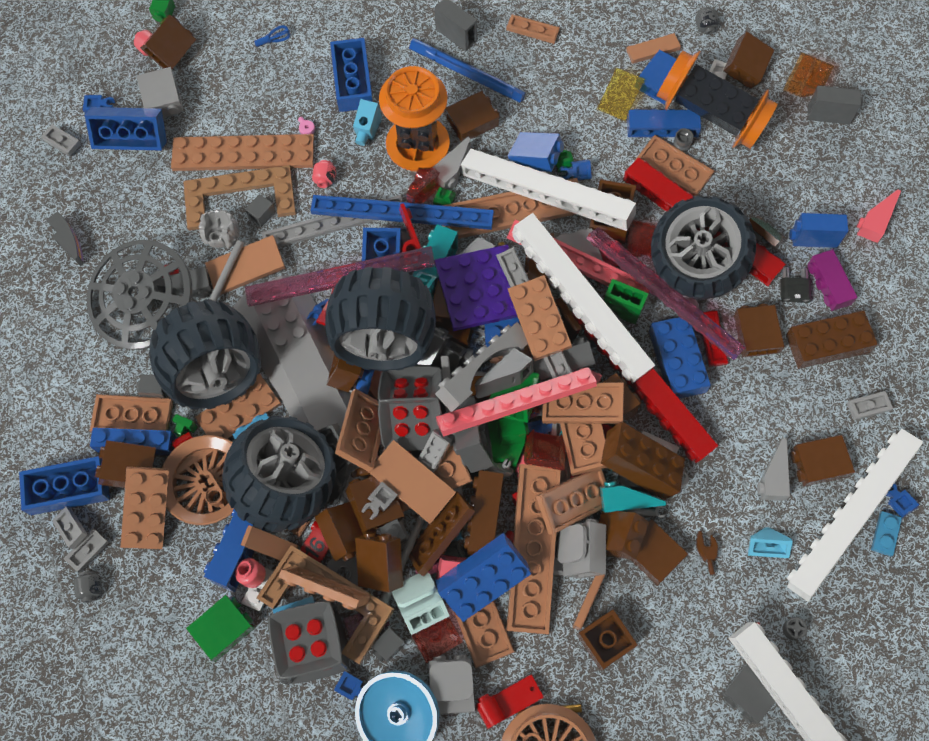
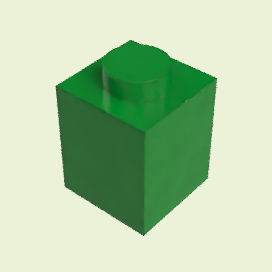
M152 0L149 11L155 21L161 22L169 14L172 16L176 6L173 0Z
M506 418L499 419L498 433L500 444L524 443L526 435L529 434L528 424Z

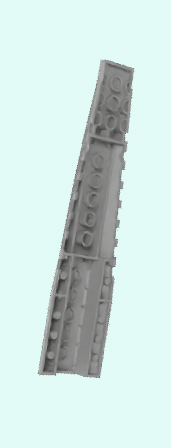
M279 276L246 291L233 307L245 317L253 328L260 346L261 367L289 415L304 423H310L314 426L315 430H320L336 423L342 429L351 393L326 385L334 351L331 350L328 343L326 327L319 323L314 326L315 318L307 319L316 304L302 276ZM354 464L352 471L359 468V466ZM350 474L345 485V488L342 492L340 502L342 504L349 502V499L345 492L346 488L349 485V482L360 478L361 480L367 479L370 474L352 478ZM402 519L399 522V524L402 527L408 540L409 535L405 529L404 520ZM407 541L401 543V551H403Z

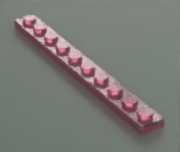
M598 227L588 234L586 239L594 247L601 250L607 258L618 264L623 271L629 273L636 282L646 287L652 295L658 297L667 307L675 311L681 319L692 325L697 332H700L710 343L721 349L726 356L735 360L744 351L745 347L675 289L670 287L663 279Z
M432 247L246 286L247 304L251 307L333 289L341 277L348 275L350 271L361 270L365 267H389L405 272L434 267Z

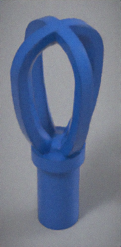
M280 25L264 37L254 40L256 47L271 42H282L290 37V32L285 25ZM281 28H284V29H285V30L280 31V32H278V33H276V34H273L275 31H277V30H279V29H281ZM287 34V36L284 37V38L274 39V38H277V37H280V36H282V35Z

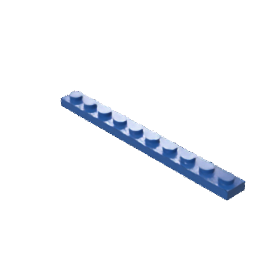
M313 195L310 210L311 214L403 222L399 208L400 204L404 203L406 210L409 208L413 218L410 220L412 223L492 230L494 210L322 195Z

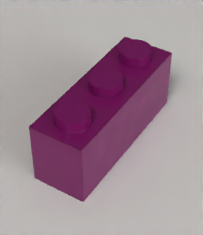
M832 249L811 257L808 262V271L814 275L816 287L824 295L825 305L830 307L831 311L852 305L858 297L834 250Z

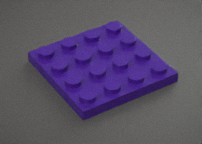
M508 245L434 260L453 331L518 317L508 292L510 285L496 255L508 250Z

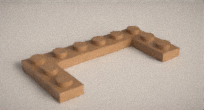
M290 165L183 181L187 229L189 231L199 229L201 215L205 213L204 197L274 186L278 217L296 215Z
M291 545L260 591L257 599L272 609L277 608L290 588V585L284 583V579L279 578L281 569L295 565L364 593H369ZM371 595L368 604L354 609L364 617L342 651V654L359 665L363 662L394 611L392 607Z

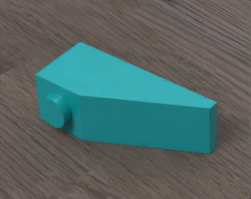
M616 481L604 482V486H600L602 510L605 513L666 506V501L622 484H617Z

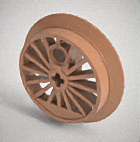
M203 435L183 442L170 453L162 468L169 469L166 508L174 517L192 525H209L217 523L232 514L234 508H231L229 503L227 504L226 493L222 489V468L224 467L227 452L233 442L219 436ZM219 452L224 453V456L216 465ZM209 457H211L210 465H208ZM196 467L199 473L194 471L192 468ZM188 471L196 477L185 476L183 474ZM177 479L193 482L176 486ZM206 479H208V480H207L208 483L210 484V486H212L211 488H209L207 485H205V484H206V481H205ZM191 489L178 498L177 492ZM216 494H220V498L213 502V497ZM193 496L188 505L184 508L181 503H183L184 501ZM199 501L197 512H190ZM207 501L209 513L203 514L205 503ZM214 507L221 508L220 510L214 512Z
M540 704L522 711L510 722L501 740L516 741L517 737L521 736L522 741H526L528 737L534 736L538 741H549L546 718H555L551 741L556 740L560 720L567 722L569 725L558 741H564L572 728L579 735L570 741H580L581 739L582 741H596L592 730L583 718L574 711L555 704ZM542 719L545 740L539 735L532 722ZM529 725L533 732L524 734L522 730Z

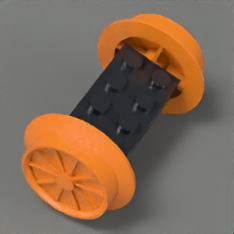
M682 50L656 95L666 101L665 110L669 108L674 100L676 103L737 136L732 148L742 144L751 149L778 105L768 98L769 90L767 89L759 100L695 64L701 51L690 55Z
M408 66L395 71L383 84L379 93L381 111L389 121L394 123L386 137V150L391 160L399 167L415 172L426 171L443 159L449 150L450 139L448 132L442 123L437 120L446 108L447 91L443 82L425 68Z

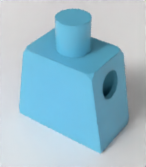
M360 100L353 124L357 136L356 144L365 146L367 139L374 140L382 119L378 103Z

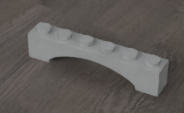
M518 322L512 327L508 324L500 331L502 334L500 337L495 335L488 342L490 344L489 347L486 345L481 347L476 352L478 354L476 358L472 355L464 362L466 366L463 369L459 366L451 374L453 378L449 379L447 377L438 385L440 389L435 395L451 412L473 393L470 390L473 377L484 362L498 356H503L514 348L521 351L528 344L522 327Z

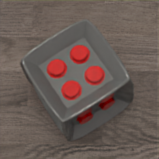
M413 366L404 368V370H388L381 373L378 388V418L384 449L395 440L406 451H423L433 430L437 428L440 431L436 416L443 415L445 412L444 403L435 395L440 389L438 385L443 381L440 368Z
M334 602L310 603L282 610L268 616L273 660L281 683L285 685L304 683L333 676L350 669L349 658L342 654L347 644L338 607Z

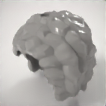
M216 209L215 212L209 211L201 215L199 233L204 244L210 245L213 248L226 247L227 249L235 245L240 235V229L233 215L227 212V210Z

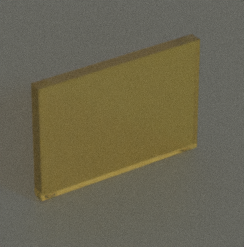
M616 67L597 106V110L625 122L628 111L631 110L645 79Z

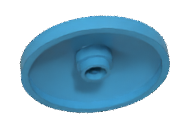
M394 670L375 676L363 687L357 698L355 718L359 733L364 741H433L439 727V708L433 692L425 682L411 673Z

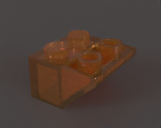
M801 52L783 90L798 97L812 96L817 86H825L834 65Z

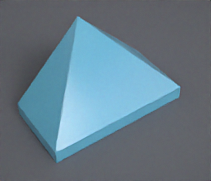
M765 527L750 537L748 556L789 558L793 541L791 538L769 527Z

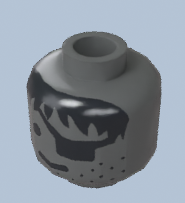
M711 7L700 9L695 17L698 31L705 32L706 35L714 33L720 24L717 11L711 9Z
M95 571L81 572L74 579V595L77 599L83 600V603L96 601V597H99L103 592L101 576L96 574Z

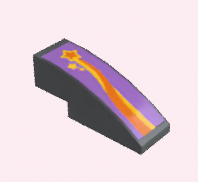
M57 211L46 220L56 231L52 237L70 257L82 266L83 254L78 238L65 218Z

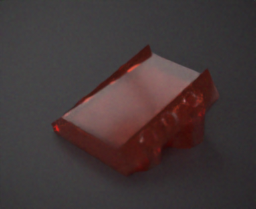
M419 167L415 179L410 184L406 193L407 203L423 204L441 187L438 182L440 172L434 168Z
M638 220L632 221L628 228L627 251L633 258H640L642 255H646L652 259L651 241L657 226L656 224Z
M533 429L526 438L524 449L525 464L563 470L565 468L566 447L562 434L555 436L535 432Z
M450 617L411 635L426 663L432 661L433 657H438L463 642Z

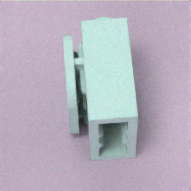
M428 572L425 576L418 573L404 580L403 587L392 591L411 635L450 616Z

